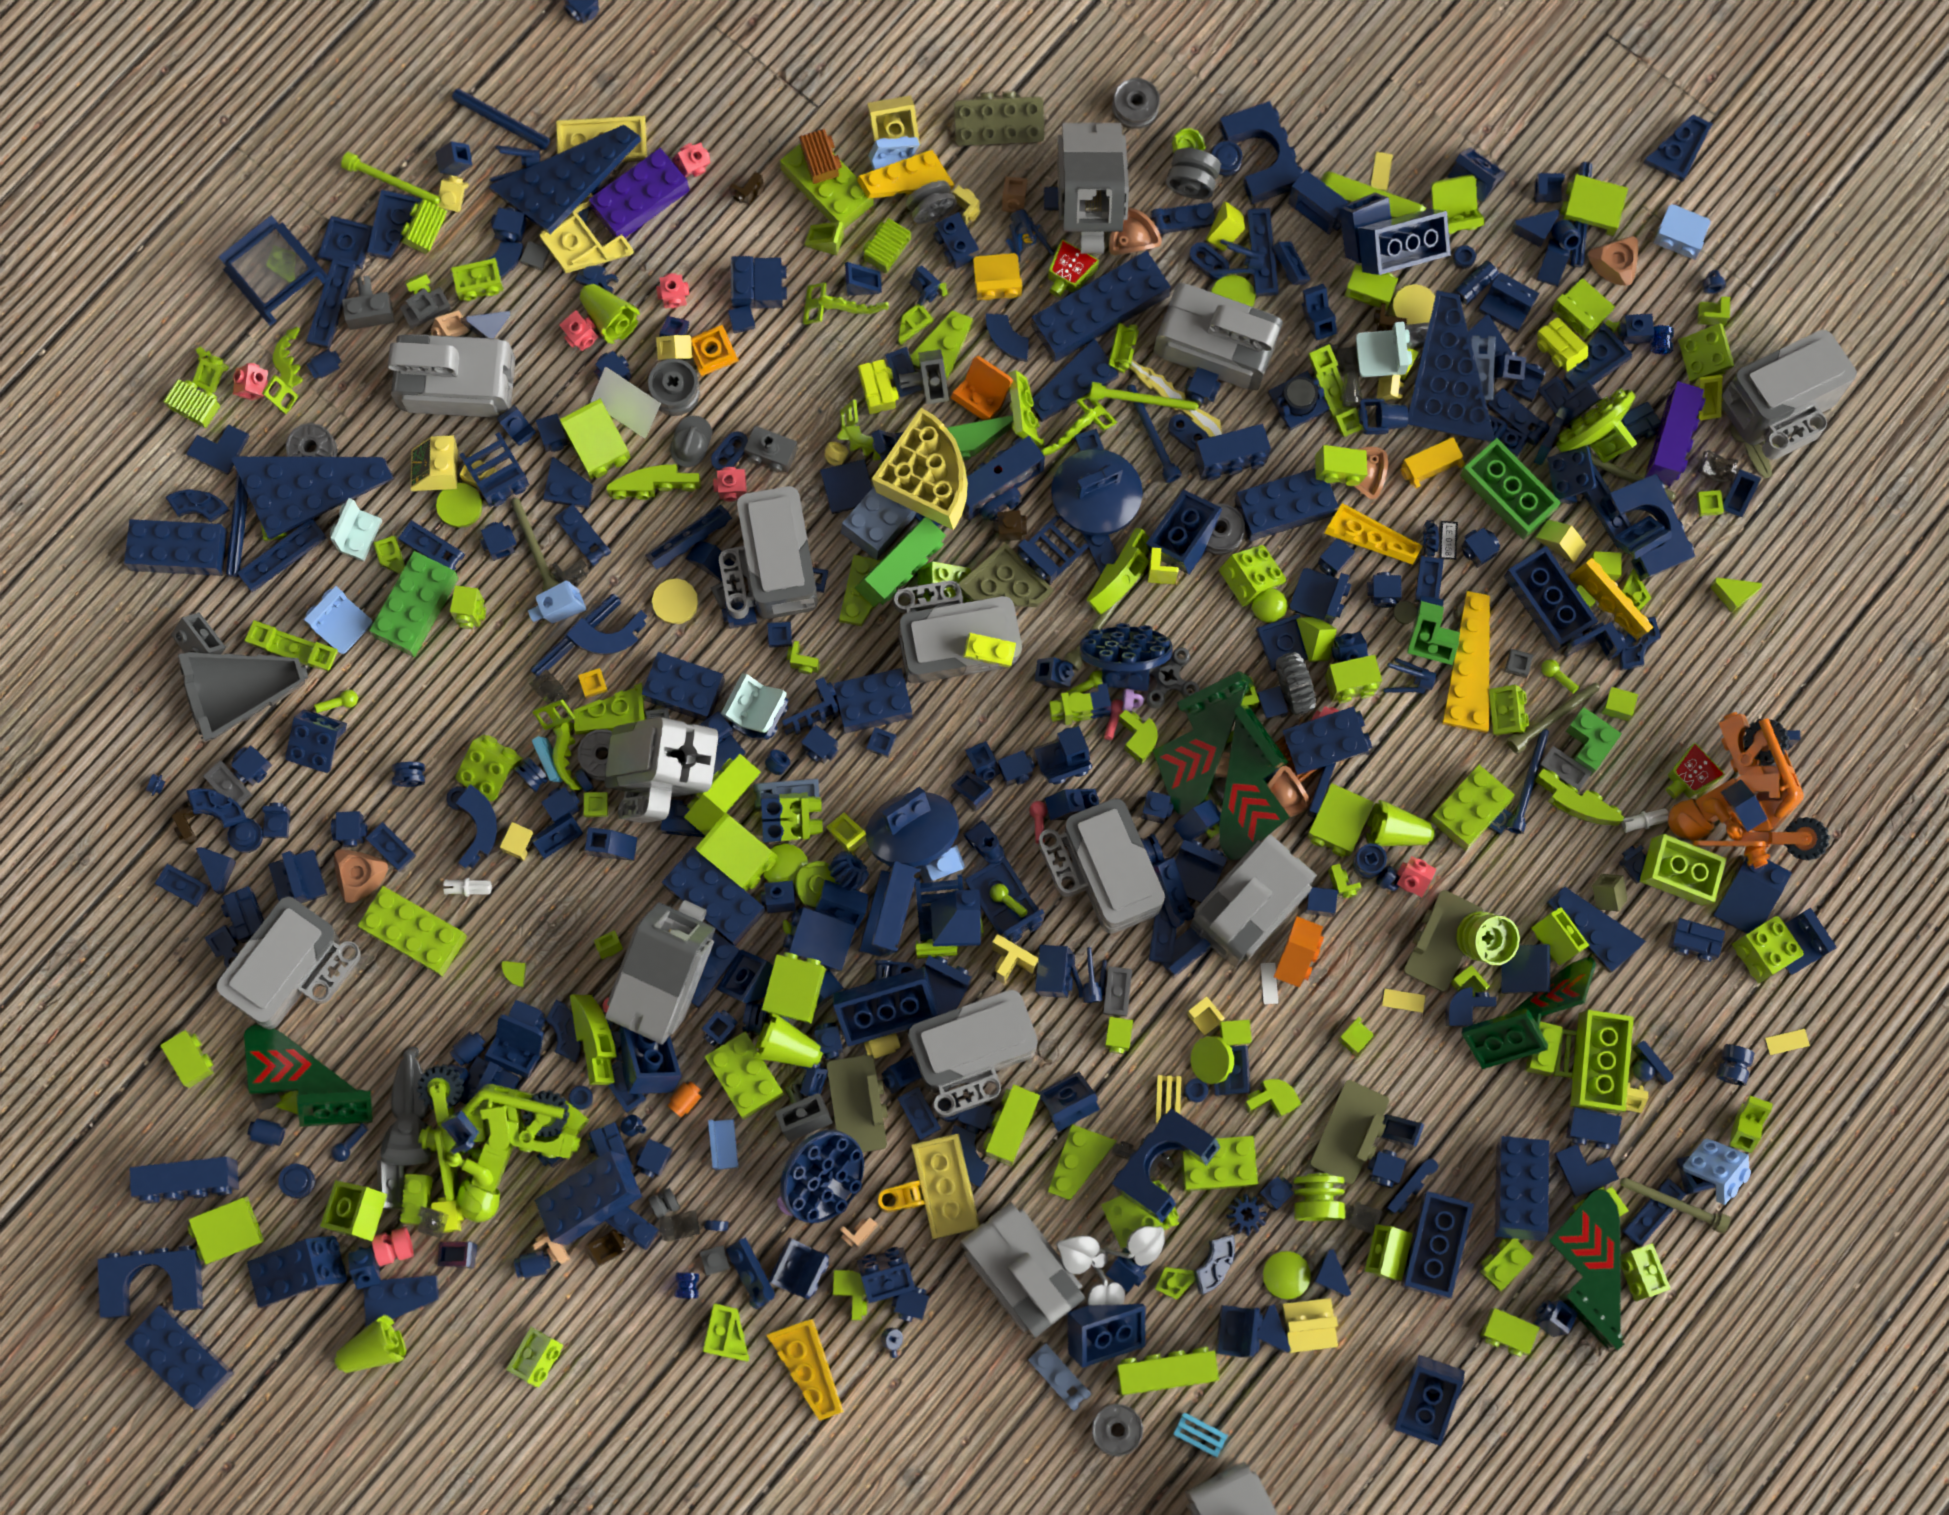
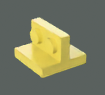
M997 934L992 944V950L1002 956L995 966V972H997L996 980L1004 984L1016 964L1033 974L1039 958Z
M1331 1298L1282 1304L1287 1340L1291 1348L1289 1353L1338 1347L1335 1328L1338 1326L1337 1316L1334 1317Z

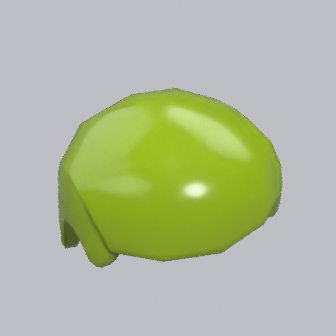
M1192 128L1181 129L1172 140L1173 153L1179 148H1195L1202 151L1206 148L1203 137Z
M1274 588L1260 592L1252 602V610L1255 616L1262 622H1276L1287 613L1288 602L1285 595Z

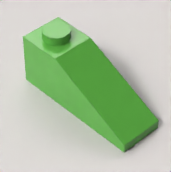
M1013 415L947 427V429L955 438L963 461H967L1012 429L1014 420Z

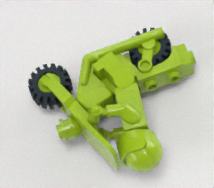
M439 1064L434 1065L421 1076V1079L418 1081L417 1093L420 1092L419 1099L424 1100V1106L429 1105L431 1110H435L436 1121L440 1128L432 1129V1126L428 1125L426 1129H422L418 1143L422 1144V1149L431 1148V1151L438 1152L445 1197L447 1201L454 1200L456 1197L455 1202L460 1206L462 1214L470 1221L485 1222L497 1213L500 1201V1191L497 1187L501 1182L514 1146L525 1152H532L533 1150L542 1152L543 1156L549 1158L560 1156L569 1159L573 1152L577 1153L580 1144V1138H577L578 1130L565 1127L560 1134L555 1135L564 1127L569 1117V1103L565 1102L564 1097L561 1099L559 1093L556 1092L554 1094L552 1090L547 1092L543 1090L538 1094H531L503 1086L486 1084L463 1108L462 1112L479 1131L474 1142H483L490 1133L491 1135L483 1149L471 1147L466 1152L459 1151L453 1154L450 1150L456 1142L442 1127L441 1123L445 1118L455 1114L453 1105L462 1096L461 1093L464 1090L462 1084L464 1082L463 1078H459L461 1074L459 1072L455 1073L453 1071L455 1068L452 1066L447 1068L445 1064L439 1066ZM469 1153L472 1155V1158L478 1160V1164L469 1159L464 1160L460 1155ZM458 1165L463 1167L462 1170L473 1175L463 1180L460 1188L456 1168Z

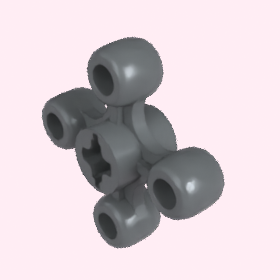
M1176 648L1172 653V661L1169 665L1150 669L1149 675L1153 676L1157 681V687L1150 691L1146 698L1147 705L1150 708H1161L1164 705L1165 694L1168 691L1178 690L1183 698L1200 691L1196 682L1184 681L1179 674L1180 669L1187 665L1190 660V653L1186 648ZM1177 655H1183L1184 659H1179ZM1171 675L1172 679L1168 682L1164 680L1165 677ZM1187 689H1193L1194 693H1188ZM1157 697L1160 701L1154 702L1152 698Z

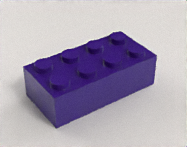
M659 148L591 197L589 203L591 210L614 238L621 234L626 238L690 190L688 180L665 152Z
M1679 381L1676 383L1667 397L1661 425L1657 431L1644 479L1657 474L1664 485L1671 486L1675 480H1679L1681 473H1684L1688 460H1685L1687 452H1690L1694 441L1690 438L1698 427L1700 419L1697 418L1699 411H1702L1705 403V398L1702 397L1704 389Z

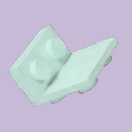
M348 498L347 503H343L340 508L338 523L334 524L331 528V541L340 553L365 561L380 528L382 519L361 511L355 501Z

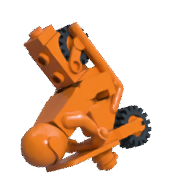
M1733 712L1724 716V721L1719 722L1724 736L1721 738L1725 750L1730 751L1733 759L1730 760L1734 772H1738L1741 776L1723 783L1697 800L1692 798L1674 805L1668 815V825L1671 831L1680 838L1690 839L1694 846L1746 847L1744 857H1747L1749 860L1747 862L1748 866L1753 865L1754 869L1768 864L1767 859L1771 857L1765 850L1770 845H1784L1787 847L1789 854L1800 860L1809 861L1820 858V855L1825 854L1826 848H1829L1830 845L1828 843L1830 835L1827 833L1828 829L1821 821L1810 817L1797 818L1796 821L1790 823L1789 827H1786V832H1774L1801 803L1804 797L1803 790L1786 752V748L1788 749L1789 747L1787 743L1790 741L1789 736H1787V730L1781 723L1768 718L1758 719L1757 722H1752L1749 725L1746 716ZM1759 760L1763 762H1772V760H1775L1777 766L1758 765ZM1739 780H1742L1753 792L1768 820L1749 832L1746 831L1721 794V791ZM1720 820L1722 824L1725 823L1729 838L1734 840L1697 841L1711 833V830L1715 827L1713 822Z

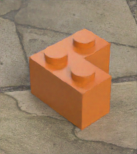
M1296 916L1278 962L1274 978L1299 988L1304 979L1308 981L1313 969L1309 965L1311 961L1316 963L1324 940V936H1321L1323 926Z

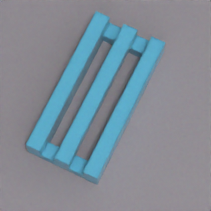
M538 736L532 739L534 748L549 780L561 783L563 780L555 769L553 748L548 738Z
M1185 1412L1173 1435L1216 1458L1228 1437L1223 1432ZM1188 1420L1219 1436V1442L1186 1425L1185 1421ZM1183 1428L1215 1445V1450L1180 1433L1181 1429Z

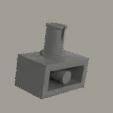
M361 276L358 277L356 282L359 297L342 299L345 321L349 329L354 330L395 323L392 301L388 293L373 294L371 277L363 276L364 281H362Z
M941 349L918 353L921 369H919V372L899 374L901 389L921 385L924 388L926 404L949 401Z
M754 426L744 451L745 456L750 462L758 465L763 463L775 472L781 473V471L788 473L798 450V445L795 440Z
M797 1083L792 1084L795 1094L790 1086L785 1089L791 1105L775 1111L782 1132L788 1142L833 1123L821 1095L817 1093L804 1099L803 1094L800 1093V1084Z

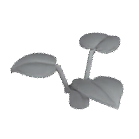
M1161 1226L1140 1227L1131 1233L1127 1241V1248L1130 1253L1110 1250L1107 1247L1102 1249L1094 1238L1084 1235L1063 1239L1057 1242L1056 1245L1067 1271L1073 1274H1080L1087 1271L1092 1265L1102 1279L1103 1285L1098 1284L1091 1288L1088 1294V1306L1118 1305L1124 1302V1289L1116 1282L1108 1284L1106 1277L1100 1269L1107 1263L1108 1254L1125 1258L1134 1257L1137 1265H1148L1160 1255L1165 1237L1164 1229Z

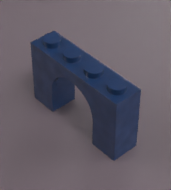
M1270 101L1222 117L1219 122V130L1224 141L1238 143L1251 138H1259L1270 143L1277 153V161L1268 169L1245 176L1243 187L1251 205L1290 192L1292 185L1303 174L1302 167L1297 166L1295 161V150L1292 146L1289 147L1287 142V131L1285 127H1281L1278 121L1280 120L1276 107H1272Z
M1657 474L1613 491L1602 498L1611 519L1630 511L1642 510L1653 515L1659 523L1664 525L1666 530H1671L1672 538L1660 544L1656 549L1645 553L1637 559L1631 560L1640 581L1696 557L1694 547L1688 541L1684 532V526L1678 520L1674 511V505L1668 499L1664 483Z
M1171 1108L1160 1117L1158 1125L1153 1132L1146 1135L1138 1151L1131 1154L1129 1162L1124 1169L1117 1172L1112 1184L1118 1193L1162 1223L1175 1207L1176 1202L1169 1193L1150 1181V1167L1155 1158L1168 1150H1182L1206 1166L1220 1149V1145L1215 1137Z
M180 1246L178 1251L169 1252V1248L154 1249L153 1254H145L144 1250L130 1251V1256L120 1257V1253L105 1254V1258L98 1259L100 1318L130 1317V1284L132 1279L141 1269L153 1265L162 1267L171 1278L173 1311L181 1312L203 1309L201 1260L196 1249H193V1246Z

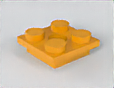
M723 325L691 337L692 358L701 377L738 362V358ZM709 345H715L718 348L713 354H709L705 350Z

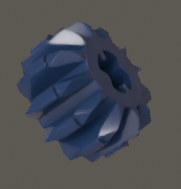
M841 851L837 854L828 867L831 872L830 876L835 879V882L840 884L841 888L845 887L848 891H856L865 883L869 876L867 866L862 863V860L857 858L856 854L852 855L849 851Z
M1244 1194L1242 1198L1243 1203L1236 1197L1234 1198V1203L1237 1207L1232 1204L1228 1205L1227 1208L1234 1213L1226 1214V1218H1234L1229 1227L1232 1228L1237 1224L1239 1226L1236 1230L1237 1234H1240L1242 1229L1245 1228V1235L1249 1236L1251 1233L1250 1227L1255 1233H1258L1260 1230L1256 1224L1265 1226L1266 1222L1259 1217H1266L1267 1212H1259V1209L1264 1207V1203L1262 1202L1256 1206V1196L1248 1202V1195ZM1248 1209L1250 1210L1249 1215L1252 1217V1220L1249 1218L1247 1221H1244V1215L1241 1214V1210L1245 1212Z

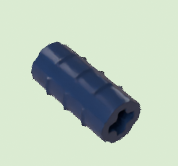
M1485 260L1454 289L1453 294H1458L1461 303L1467 305L1498 276L1497 268L1490 261Z

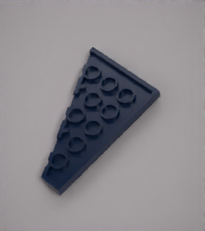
M623 124L491 184L489 188L495 195L518 212L524 213L525 217L551 235L636 147L641 138Z
M1437 290L1410 404L1407 425L1492 443L1495 437L1460 296Z
M235 456L231 458L269 539L275 538L346 503L348 498L354 499L394 479L383 457Z

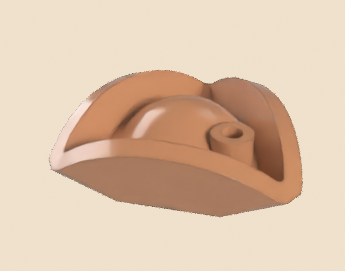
M1128 208L1127 220H1123V232H1111L1109 251L1112 255H1121L1161 246L1162 239L1155 224L1147 215L1137 209Z
M1630 236L1589 250L1588 258L1591 265L1601 277L1613 284L1622 286L1632 284L1637 268L1638 239Z
M1363 447L1358 450H1366L1367 477L1354 487L1373 500L1379 496L1385 483L1388 471V456L1381 448Z
M1288 766L1280 767L1268 783V786L1290 817L1298 815L1308 809L1310 799L1292 770Z
M343 849L337 850L334 853L338 886L344 901L347 903L357 902L371 894L381 884L388 871L387 862L378 857Z

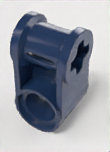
M982 819L963 833L971 847L977 850L988 863L995 864L1003 859L1005 852L999 844L997 836Z
M875 960L876 974L873 982L901 974L908 969L915 970L916 967L908 962Z

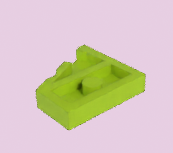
M713 1304L702 1352L749 1362V1354L746 1349L738 1309Z

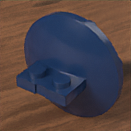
M1089 449L1071 455L1058 467L1051 486L1052 503L1062 521L1078 532L1094 536L1118 532L1131 523L1140 509L1143 495L1142 483L1135 468L1122 456L1102 449Z
M1118 623L1116 627L1101 630H1090L1079 645L1081 658L1093 666L1102 668L1103 684L1107 683V687H1122L1140 691H1148L1150 669L1167 662L1173 652L1171 640L1162 633L1152 630V627L1149 625L1131 627L1128 623Z
M919 786L910 793L890 799L874 812L866 827V841L873 856L887 866L892 867L894 861L911 867L927 866L950 850L958 835L959 820L955 808L947 799L934 793L925 792Z
M838 1130L820 1131L802 1141L788 1158L781 1176L780 1193L783 1204L788 1212L807 1223L824 1222L839 1213H843L862 1187L864 1158L858 1143L846 1133Z

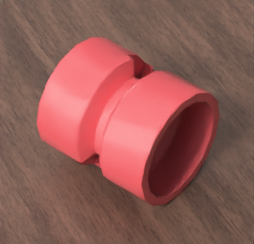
M406 1227L392 1230L391 1235L387 1233L374 1235L372 1245L379 1266L394 1263L395 1258L401 1261L414 1257L412 1241Z

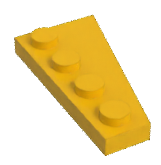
M933 150L862 174L857 179L868 199L895 196L896 193L912 194L920 187L935 181L948 182L950 190L955 186Z
M1343 503L1324 533L1412 565L1423 547Z
M1593 558L1568 575L1572 583L1575 581L1578 585H1582L1599 602L1598 607L1604 612L1612 613L1615 616L1614 621L1636 640L1653 628L1647 617L1641 614L1633 605L1632 600L1625 596L1618 588L1616 582L1610 579L1603 571L1601 565L1595 562Z
M809 1319L767 1334L766 1336L774 1345L781 1360L784 1361L792 1378L797 1382L818 1420L820 1421L843 1413L814 1320Z

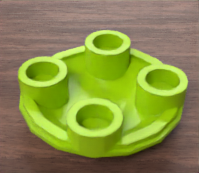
M777 845L771 849L778 855L775 858L776 863L769 871H764V877L769 883L793 881L794 885L798 871L808 864L807 856L795 845Z
M1281 1251L1272 1255L1265 1263L1263 1281L1267 1290L1274 1297L1294 1299L1302 1295L1308 1288L1311 1280L1310 1268L1306 1260L1299 1254L1291 1251Z

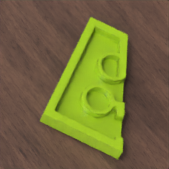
M952 310L912 353L911 359L914 367L921 369L918 353L941 349L946 380H948L973 323V318Z
M1017 370L1008 372V375L1013 380L1009 389L1011 394L1010 409L1014 420L1012 423L1013 431L1023 439L1030 436L1039 449L1045 447L1044 440L1042 438L1039 439L1036 428L1040 427L1039 421L1031 411L1034 402L1028 380Z
M853 555L839 622L863 626L873 606L854 587L881 560Z
M642 683L634 685V688L627 691L614 693V696L607 699H599L575 709V734H588L595 730L604 729L612 731L618 725L645 720Z
M1072 1124L1048 1193L1070 1201L1117 1140Z

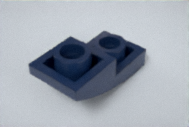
M1489 415L1495 439L1498 438L1517 458L1528 442V437L1509 428L1506 422Z

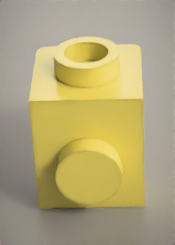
M449 176V178L441 180L439 191L440 203L437 206L456 212L461 211L464 190L468 188L469 183L463 182V178L458 176Z
M958 185L953 191V195L956 198V203L966 210L962 215V219L967 225L970 220L974 221L978 217L980 201L975 198L971 190L963 189Z

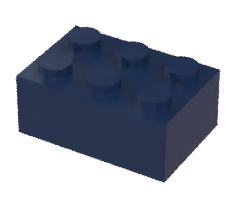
M1259 424L1198 440L1194 451V459L1201 480L1208 479V481H1213L1227 473L1236 475L1246 468L1258 469L1263 467L1267 463L1271 447L1264 425Z
M657 652L642 691V697L646 702L705 721L714 712L725 683V678L722 673Z
M902 668L834 683L845 734L913 718Z

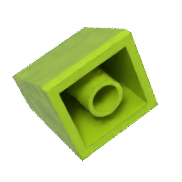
M601 398L560 419L564 433L590 479L606 475L608 470L625 465L628 459L631 458Z
M727 813L720 818L695 848L747 892L750 888L753 889L759 884L760 876L765 870L769 871L776 863L775 858L778 856Z

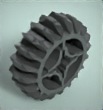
M1296 652L1278 657L1276 660V674L1288 708L1295 715L1309 713L1308 711L1314 710L1316 705L1315 693L1303 658Z

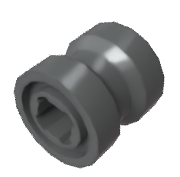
M670 1187L663 1190V1193L659 1196L653 1195L648 1198L658 1219L665 1217L666 1213L670 1211L675 1212L680 1209Z

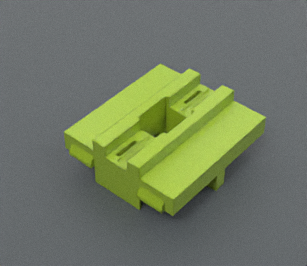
M929 939L927 943L920 944L916 940L915 945L917 959L928 958L929 956L935 957L936 955L940 957L956 956L958 946H933L932 939Z

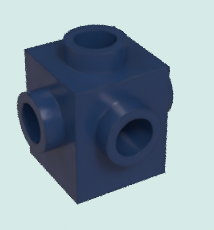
M1361 632L1345 633L1335 637V647L1331 648L1334 661L1338 660L1340 663L1368 656L1367 642Z

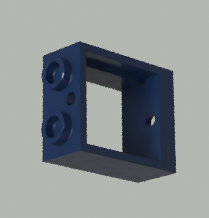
M1305 170L1292 185L1287 204L1330 235L1334 230L1338 231L1341 228L1339 207L1348 204V201L1309 171Z

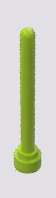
M347 152L343 156L341 168L347 171H361L414 196L426 199L435 205L440 203L438 196L362 163L358 156L351 152Z
M1092 382L1089 400L1099 401V399L1106 397L1192 411L1198 409V404L1194 401L1107 389L1098 382Z

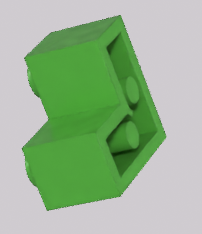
M1421 601L1409 638L1408 654L1450 665L1453 664L1459 646L1460 632L1440 627L1444 607Z
M1585 707L1580 710L1565 731L1584 744L1574 760L1592 772L1590 776L1598 769L1622 735L1621 732Z

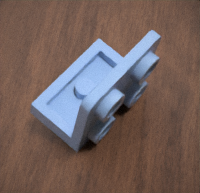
M904 136L898 139L881 138L876 140L869 153L873 170L914 156L920 145L918 138Z
M1671 204L1667 208L1653 243L1695 260L1703 247V240L1709 228L1710 220Z
M337 586L327 590L322 596V601L317 606L311 607L304 619L312 630L333 648H336L340 654H345L373 624L371 618L353 604Z
M1704 1139L1683 1164L1685 1172L1716 1184V1202L1723 1205L1731 1197L1734 1198L1741 1184L1743 1182L1746 1183L1751 1174L1748 1154L1711 1139Z

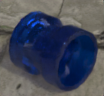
M1668 325L1654 326L1655 335L1650 344V351L1655 354L1672 353L1674 344L1671 340L1674 337V328Z
M676 1273L675 1281L678 1284L674 1297L698 1299L697 1283L699 1282L700 1274Z

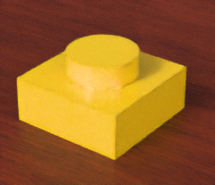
M600 668L578 675L585 698L608 691Z

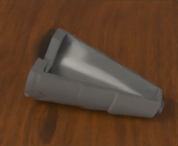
M194 652L178 654L188 703L199 735L203 736L201 737L202 742L216 739L242 721L245 722L268 705L273 706L303 686L305 679H308L305 665H300L299 658L257 655L255 657Z

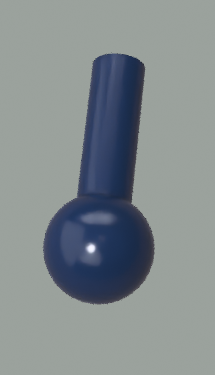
M361 1123L344 1143L334 1145L331 1150L332 1158L337 1162L346 1161L350 1156V1149L368 1131V1128Z

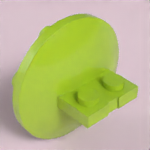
M1619 388L1610 395V399L1605 396L1597 402L1596 405L1598 407L1589 410L1583 418L1579 416L1570 423V429L1567 427L1557 435L1559 440L1556 443V447L1559 451L1566 452L1590 445L1601 461L1606 463L1618 454L1633 448L1637 442L1621 422L1635 399V394L1632 390L1627 389L1623 391L1622 388Z

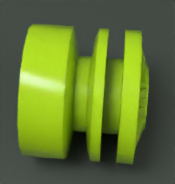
M1476 911L1468 914L1461 921L1457 929L1456 939L1461 952L1470 959L1490 965H1501L1507 963L1515 956L1519 948L1520 936L1518 928L1512 920L1504 916Z
M1312 1173L1293 1178L1294 1185L1304 1186V1189L1294 1190V1194L1305 1197V1201L1294 1203V1220L1337 1221L1345 1219V1203L1334 1201V1196L1344 1194V1189L1333 1188L1336 1185H1343L1344 1177L1327 1173Z

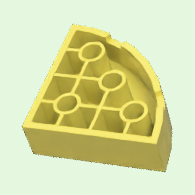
M920 408L873 476L872 482L876 493L954 530L962 516L967 498L968 483L965 465L953 435L936 416Z

